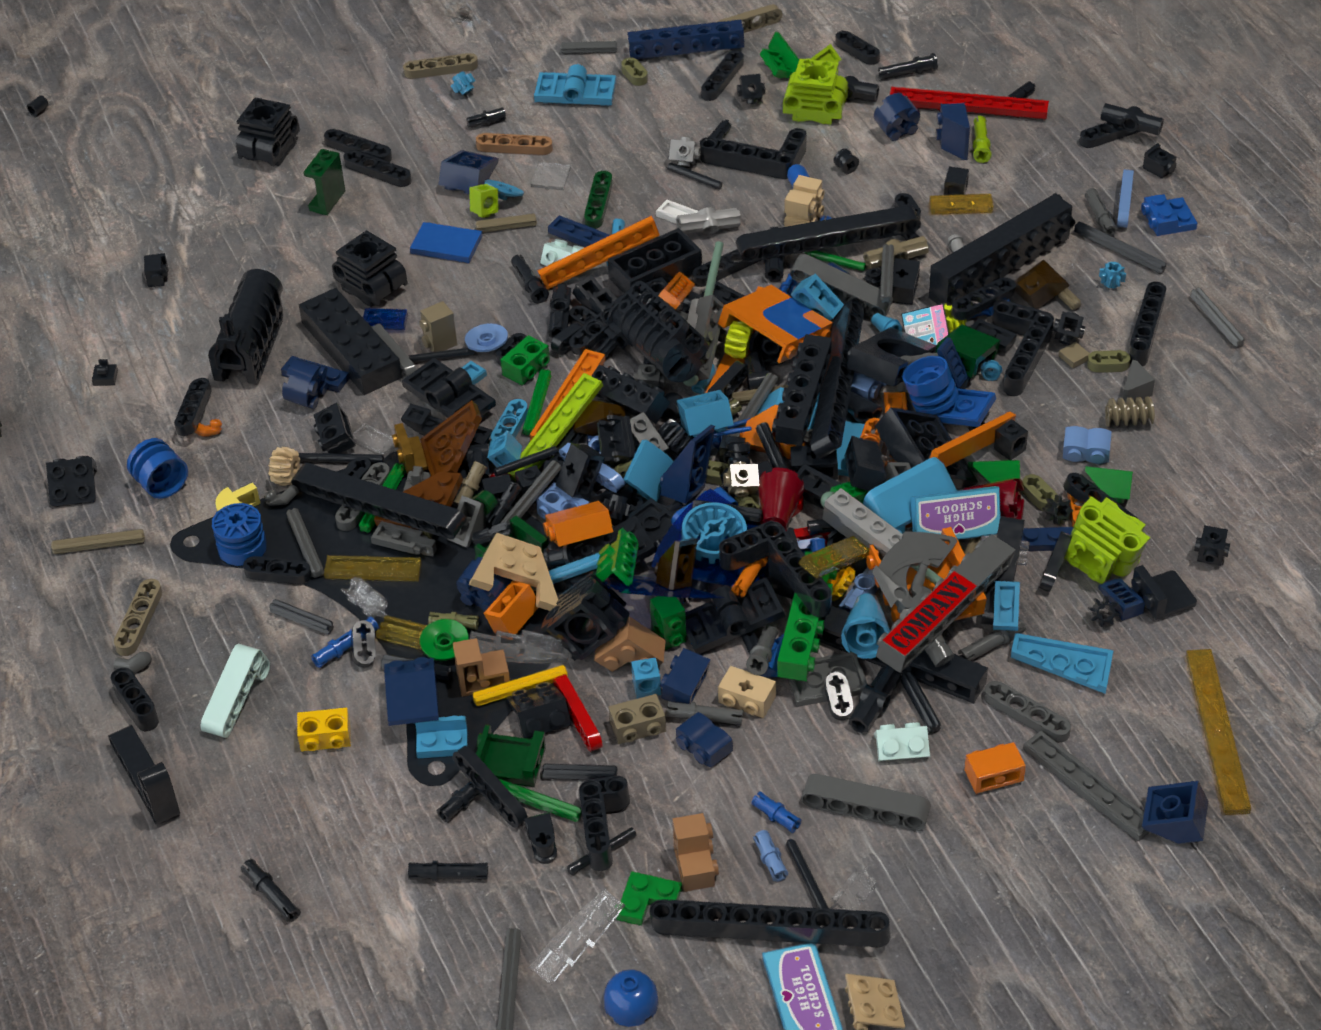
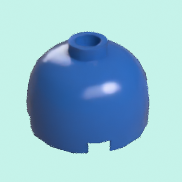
M634 969L623 970L615 974L607 982L604 991L605 1012L614 1018V1022L627 1027L640 1026L651 1015L653 1017L656 1014L659 1005L657 988L648 975Z

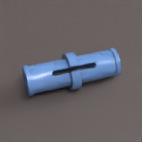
M767 830L757 832L753 840L761 853V861L768 867L774 881L784 880L788 876V871L782 862L779 848L775 847Z

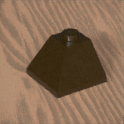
M1044 259L1014 280L1016 282L1015 292L1035 309H1039L1070 286Z
M592 400L574 423V432L597 436V422L599 420L608 421L607 415L625 417V407Z
M697 538L675 541L659 558V562L655 566L657 584L670 590L692 585Z

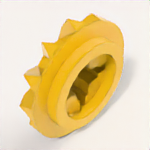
M851 567L840 570L837 573L836 580L831 581V584H833L832 601L838 600L839 597L843 596L844 592L852 584L855 578V570Z

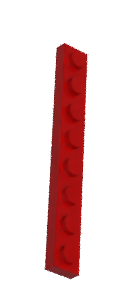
M892 86L890 90V95L894 93L906 95L916 108L940 110L941 104L965 103L967 112L977 114L985 113L1047 119L1049 105L1048 100Z

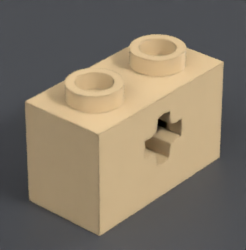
M733 666L729 667L718 686V703L738 710L743 709L744 712L761 718L765 717L776 698V681L754 675Z

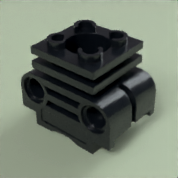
M254 97L237 119V124H240L238 126L240 133L236 139L238 159L244 157V159L252 161L260 160L269 163L271 166L280 167L287 153L296 145V136L300 132L298 117L292 115V112L289 111L291 108L289 104Z
M367 230L336 251V255L339 257L332 264L334 279L341 283L343 291L356 296L369 307L380 305V300L397 290L401 285L406 286L408 284L406 270L396 260L397 254L394 253L396 247Z
M592 571L559 595L557 605L546 615L541 630L543 632L547 631L556 640L561 639V645L572 654L571 658L574 661L578 658L583 660L599 646L616 636L617 631L626 625L630 612L624 608L627 603Z

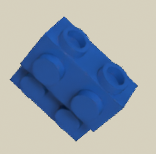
M1164 194L1144 197L1141 211L1147 217L1149 227L1153 228L1156 236L1197 229V221L1183 197L1167 200Z

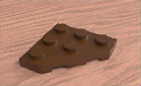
M472 400L420 439L431 476L438 472L457 473L482 420L478 405Z
M438 472L403 492L451 507L463 478L461 473ZM375 516V518H374V521H375V523H376L377 526L380 524V522L383 521V522H387V523H391V524H395V525H399V526H403V527L415 529V528H412V527H409V526H406V525H403V524H400V523H397V522H393V521H390V520H387V519H384V518H381V517H378V516Z

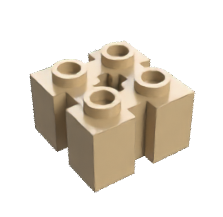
M802 175L797 177L793 184V190H790L785 198L786 217L784 219V227L815 222L819 217L823 216L824 205H822L825 190L822 189V180Z

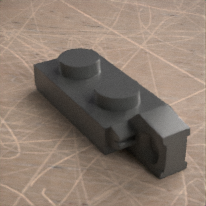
M383 521L380 522L371 537L372 544L412 554L422 553L423 555L434 556L437 551L436 540L429 539L423 535V531Z

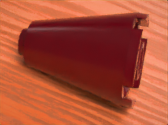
M777 467L772 468V472L766 473L764 471L759 477L760 486L758 491L762 510V522L776 521L786 529L803 495L804 481L798 478V474L795 471Z
M1020 478L963 489L999 487L1000 517L1022 519L1025 499H1021L1020 491H1024V486Z

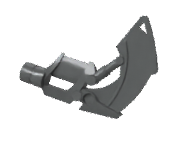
M904 532L902 539L887 552L879 566L875 565L872 573L890 607L894 604L897 606L901 620L906 616L911 606H917L920 603L921 598L926 592H932L929 588L923 586L928 566L939 567L957 543L955 537L926 532ZM919 566L911 589L908 591L906 583L907 571L909 567ZM942 633L924 649L936 667L948 663L955 656L942 637Z

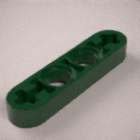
M609 171L595 173L584 213L585 225L594 229L600 228L604 221L613 186L612 174Z

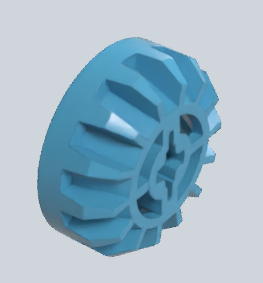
M704 503L694 507L686 514L682 523V540L698 538L700 535L695 557L699 561H702L704 557L708 558L709 564H714L715 559H719V551L717 550H719L720 542L726 536L732 537L746 531L747 526L743 516L733 507L722 503Z

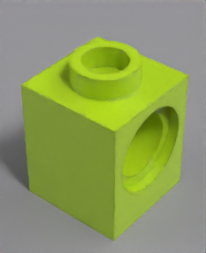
M488 184L469 187L471 212L478 214L479 217H489L490 214L498 213L497 188Z

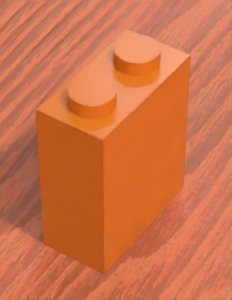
M600 501L545 515L546 522L543 523L546 536H549L550 540L554 541L558 547L613 532L609 511Z

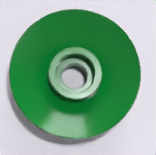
M452 619L436 620L427 625L422 631L420 646L422 651L428 657L434 658V660H451L455 658L453 643L469 640L468 632L458 621Z

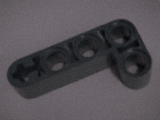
M622 776L591 779L584 781L579 786L589 864L595 871H605L613 864L606 812L622 810L630 804L628 783Z

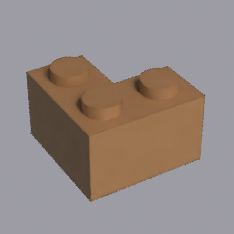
M629 616L626 625L617 631L614 638L595 649L594 661L611 672L627 662L631 663V661L655 657L659 666L664 663L665 639Z
M477 638L453 643L462 697L473 695L476 691L510 681L504 650L481 654Z
M704 813L672 818L674 853L684 892L715 887V876L719 875L717 860H712L710 855L714 854L711 840L713 838L711 823H706Z

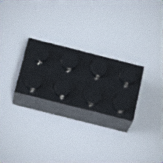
M677 228L609 258V279L623 294L638 281L646 283L663 277L667 284H669L678 272L687 277L693 274V270L696 267L702 265V250L680 228Z

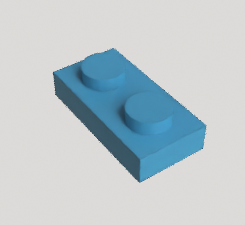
M995 581L993 630L1018 631L1020 582Z

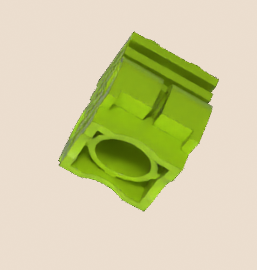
M799 59L796 72L790 75L783 100V113L792 114V121H816L829 125L832 124L833 119H842L844 103L848 96V82L844 77L838 75L839 62Z
M1091 496L1079 511L1071 532V542L1064 559L1087 574L1090 579L1100 584L1105 583L1107 579L1109 580L1112 573L1117 576H1127L1140 563L1141 553L1146 543L1150 540V537L1143 532L1146 524L1136 517L1124 513L1109 498L1106 497L1100 503Z

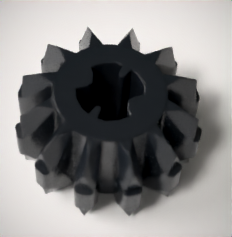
M674 419L664 422L657 431L666 445L678 456L693 439Z

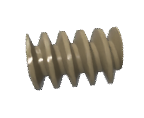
M1149 396L1145 397L1144 400L1141 397H1136L1135 401L1131 397L1127 398L1126 401L1123 398H1118L1117 402L1110 398L1105 406L1107 427H1110L1111 420H1114L1115 426H1119L1120 420H1123L1124 425L1128 426L1129 419H1132L1133 425H1137L1138 419H1141L1142 424L1146 425L1147 418H1150L1151 424L1154 423V405Z

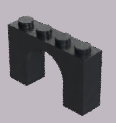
M890 327L851 347L847 354V368L894 387L903 382V372L909 362L900 357L935 353L937 345Z

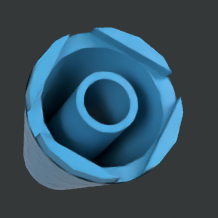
M865 593L857 597L843 627L841 638L844 648L849 653L851 651L857 654L859 658H875L879 647L877 645L879 638L885 632L888 634L890 629L879 599L873 594Z

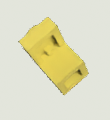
M250 483L234 492L229 487L223 489L216 498L217 511L234 503H245L253 507L259 505L260 499L257 487L254 483Z

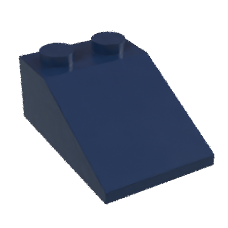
M460 150L441 161L438 185L445 186V189L451 191L457 189L464 190L465 194H469V187L483 185L485 180H489L499 162V158Z
M714 425L708 426L694 437L668 470L663 473L660 479V486H662L660 495L685 504L705 488L715 430Z
M420 657L412 661L403 662L395 660L384 664L388 725L439 720L434 658Z

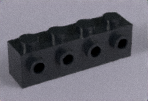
M599 365L592 377L603 383V387L596 395L597 398L610 404L624 406L625 411L636 416L644 412L650 422L655 425L671 403L664 396L665 392L656 386L650 388V385L643 380L635 381L631 375L625 372L622 375L612 366L606 368Z

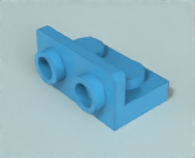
M465 716L439 717V720L415 723L417 731V758L453 756L455 751L463 746H468V729Z

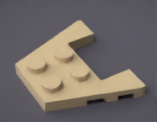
M496 533L469 585L490 591L493 587L494 574L536 587V607L551 611L557 605L558 597L541 548Z

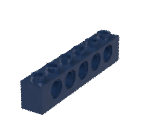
M741 19L627 32L630 58L635 59L745 47Z

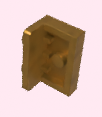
M403 423L395 424V434L392 435L394 447L399 449L397 450L400 463L405 465L407 474L409 471H413L414 466L422 467L423 471L428 470L419 437L408 438Z

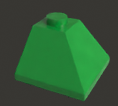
M1020 460L968 462L969 468L987 483L1020 478Z
M1085 466L1084 471L1096 486L1116 502L1124 503V499H1130L1133 471Z

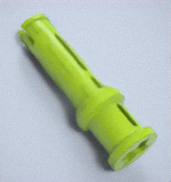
M978 116V122L977 118H974L975 140L973 141V149L975 151L973 152V157L975 161L985 163L991 159V142L987 138L986 118Z

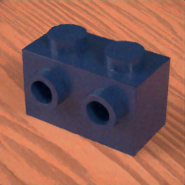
M683 648L679 656H674L670 665L671 672L669 674L665 673L661 680L660 687L663 688L661 698L675 703L691 704L708 674L711 659Z

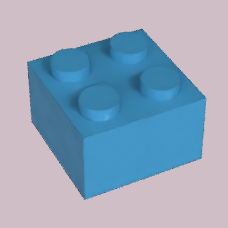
M721 390L677 400L681 424L689 436L693 435V437H696L710 425L715 426L716 432L725 431L728 429V426L734 425L729 399Z

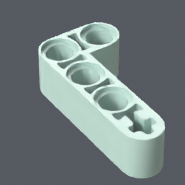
M242 644L235 645L202 717V731L224 738L230 735L254 679L262 681L268 675L270 662L262 650Z

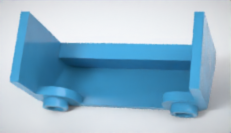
M932 457L870 490L864 498L863 505L903 534L905 532V525L912 522L911 496L957 491L945 465L937 457Z

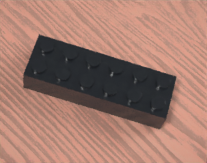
M337 288L298 304L302 324L343 371L349 373L350 380L363 395L402 378L400 359Z

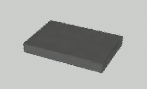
M847 652L816 658L814 672H809L807 681L788 679L796 707L826 702L827 697L824 684L827 676L833 672H839L846 676L851 697L861 695L862 690L867 685V681L857 654ZM833 680L830 686H835L836 692L839 693V687L842 683L839 684L836 680Z

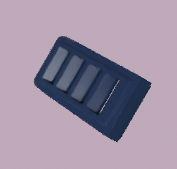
M947 337L937 349L938 356L947 361L952 378L956 384L955 386L960 388L967 379V373L952 339Z
M1120 577L1098 585L1102 594L1109 597V604L1111 602L1118 604L1114 609L1115 612L1120 614L1119 617L1122 621L1144 613L1145 602Z

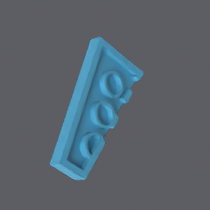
M1015 633L1011 658L1106 694L1114 650Z

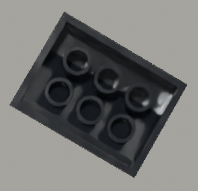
M890 407L875 425L880 439L889 449L890 456L896 462L909 463L911 468L930 459L933 449L952 440L939 417L933 414ZM964 458L946 467L956 489L973 486L978 483Z

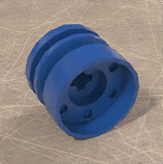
M940 356L923 357L912 362L904 370L902 379L910 394L909 396L916 412L938 414L949 409L957 401L959 392L955 386L956 384L952 378L948 363L944 358Z
M151 438L144 440L131 451L127 459L129 474L153 498L163 499L172 496L180 490L188 477L187 464L162 439Z
M234 503L216 512L212 519V529L216 539L218 554L227 564L241 566L249 557L263 556L266 551L267 542L258 509L249 504Z

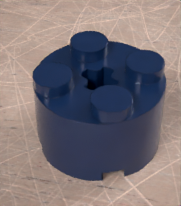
M902 93L889 95L883 100L884 104L880 108L877 106L875 109V122L892 141L898 140L905 134H914L918 130L917 124L920 120V112L910 99Z
M295 359L286 373L290 377L288 383H283V399L315 409L318 405L319 396L321 394L324 395L328 388V383L325 382L327 367L303 359Z
M477 557L475 561L473 559L457 580L456 585L461 593L460 599L463 603L469 606L472 604L477 605L483 611H486L512 582V579L494 574L493 587L490 591L469 585L483 558Z

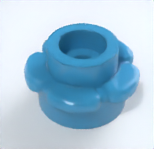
M994 360L984 362L981 365V374L988 381L997 380L1003 370L1002 366Z

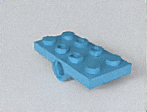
M579 64L571 65L568 73L539 72L534 102L612 105L616 75L587 74L586 68Z

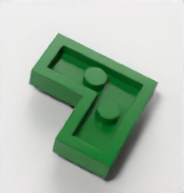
M631 871L616 912V920L642 926L649 904L652 905L655 901L662 899L679 900L682 882Z

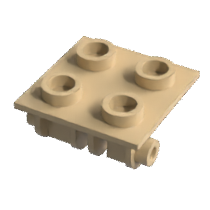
M853 974L845 975L847 981L845 991L849 997L850 1013L854 1015V1029L868 1030L870 1024L905 1028L894 980Z

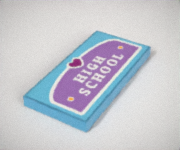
M993 486L911 496L912 532L941 534L943 528L951 527L957 539L988 536L991 534L996 535L1000 521L999 487Z
M806 943L762 953L763 963L784 1030H843L816 944Z

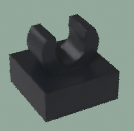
M99 359V365H95L93 371V386L115 385L118 374L117 364H109L108 359Z

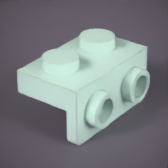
M556 239L555 242L545 243L540 263L548 266L583 249V247H572L567 245L566 241Z
M919 722L907 723L905 728H895L893 724L882 725L880 730L874 732L877 743L878 762L930 757L927 726H920Z

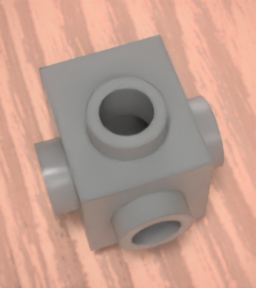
M681 137V140L671 139L669 160L671 162H678L679 166L690 167V164H695L696 159H699L700 147H697L698 144L693 141V138Z

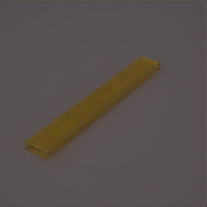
M1187 650L1188 668L1224 815L1250 814L1251 805L1212 650Z

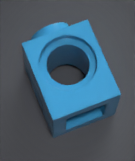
M507 431L490 441L487 458L496 467H500L520 459L522 445Z
M656 657L631 661L632 680L636 698L653 694L661 695L660 673Z

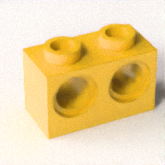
M348 708L298 712L297 737L301 752L350 747L351 727Z

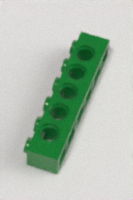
M805 551V556L833 593L831 580H836L838 566H834V555ZM796 593L794 594L777 660V677L807 681L809 672H814L816 658L813 657V654L819 651L820 639L817 637L818 634H823L825 621L822 620V617L813 616Z

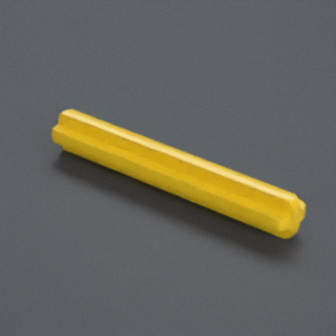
M560 665L473 693L474 703L476 706H481L512 695L514 691L520 689L529 690L536 688L537 684L543 682L553 683V678L563 674H566L568 677L567 670L564 665Z

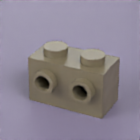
M444 301L420 310L421 320L419 324L423 331L422 342L425 348H429L432 352H438L457 346L454 314Z

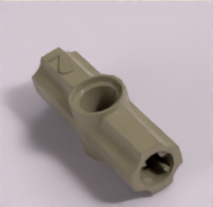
M924 236L903 242L892 239L886 243L887 245L892 244L894 246V260L895 258L908 260L909 258L929 253L927 240ZM883 247L864 252L863 259L868 270L882 266Z

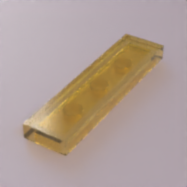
M851 536L803 556L799 564L815 578H819L865 558L869 554V548L857 538Z
M328 555L324 576L327 579L419 581L422 563L421 558Z

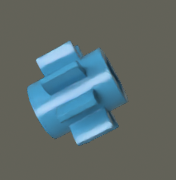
M462 71L452 78L454 83L451 85V88L455 94L460 92L463 96L474 89L473 82L476 80L471 73L465 74Z
M1118 262L1106 263L1105 268H1100L1099 271L1100 283H1104L1108 288L1120 287V283L1125 282L1126 279L1125 267H1122Z

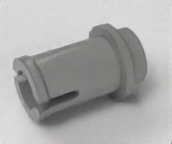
M957 234L951 235L948 238L947 246L955 252L964 246V240Z

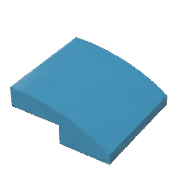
M642 440L623 480L637 489L638 494L648 500L652 498L657 502L661 494V476L674 461L648 440Z

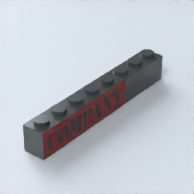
M993 534L985 541H979L972 553L968 552L958 567L956 565L953 566L944 580L941 578L936 583L931 593L926 592L921 598L920 603L917 606H911L906 616L902 620L898 619L888 634L885 632L881 635L877 642L879 647L876 657L901 673L1010 566L1016 549Z

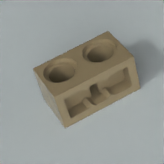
M657 694L608 706L609 721L618 744L633 742L637 739L656 736L666 732V718Z

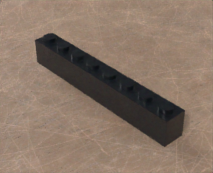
M831 606L830 614L822 617L825 623L823 634H818L817 637L820 639V642L847 653L848 651H846L842 644L841 634L850 613ZM923 650L900 674L912 672L918 682L974 704L986 685L988 667L962 658L957 654H954L955 656L948 663L936 667L926 651ZM877 657L861 658L881 667L888 666V664Z

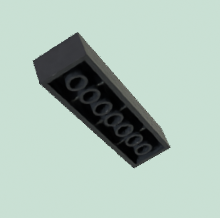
M1053 194L932 264L930 269L929 298L936 304L943 303L951 306L955 300L999 278L1005 277L1031 260H1035L1043 253L1050 251L1058 244L1065 242L1070 236L1073 206L1058 195Z

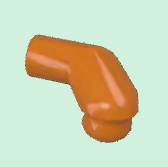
M212 419L210 425L199 423L194 433L202 437L217 435L222 430V422L218 419Z

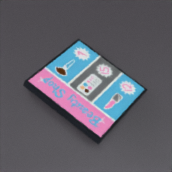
M943 303L901 313L904 333L935 345L949 334Z

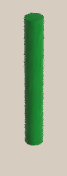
M818 250L805 252L806 255L822 261L834 262L837 265L863 272L866 269V263Z

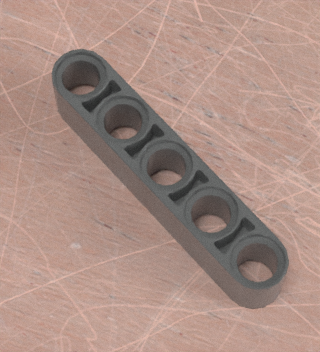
M801 254L797 257L790 271L791 278L798 283L816 273L843 304L851 299H856L862 305L864 314L871 317L876 313L886 316L893 302V297L890 303L881 302V289L806 254Z
M811 774L808 776L801 798L802 802L810 808L915 831L925 828L931 808L929 800L922 796L821 774Z

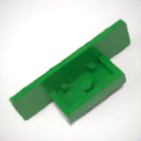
M779 32L774 33L768 49L763 48L760 53L765 65L770 68L775 77L790 79V75L796 72L799 58Z
M621 528L618 531L617 540L611 545H605L600 550L596 576L602 582L614 573L628 587L632 584L638 550V540L632 532H627L624 528Z

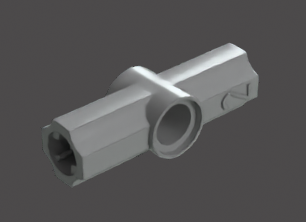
M707 207L699 210L697 213L677 215L676 227L680 228L685 234L702 232L705 235L716 233L719 229L739 227L741 224L740 212L737 208L715 211L714 208Z

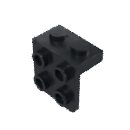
M78 456L76 459H55L53 462H46L49 501L52 507L96 501L94 472H97V465L92 457Z
M1143 565L1134 568L1131 587L1143 599L1146 608L1155 620L1196 606L1197 599L1176 571L1170 570L1152 577Z
M539 683L536 685V688L529 690L520 689L507 697L508 704L517 715L522 738L528 739L533 737L534 731L547 733L571 725L565 697L553 683Z

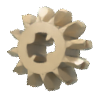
M277 447L276 450H273L272 457L269 458L268 474L270 475L271 482L282 486L292 485L291 480L301 467L298 451L290 449V447Z

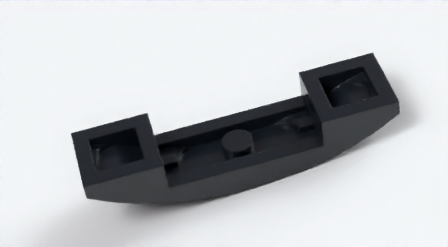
M410 403L401 417V421L423 436L445 421L431 416L430 409ZM479 426L470 445L486 444L493 430Z

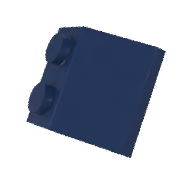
M965 103L941 104L940 112L936 116L937 125H939L935 132L936 141H940L941 149L963 160H968L970 125Z
M1199 781L1148 787L1142 823L1143 829L1177 844L1203 841L1209 801Z

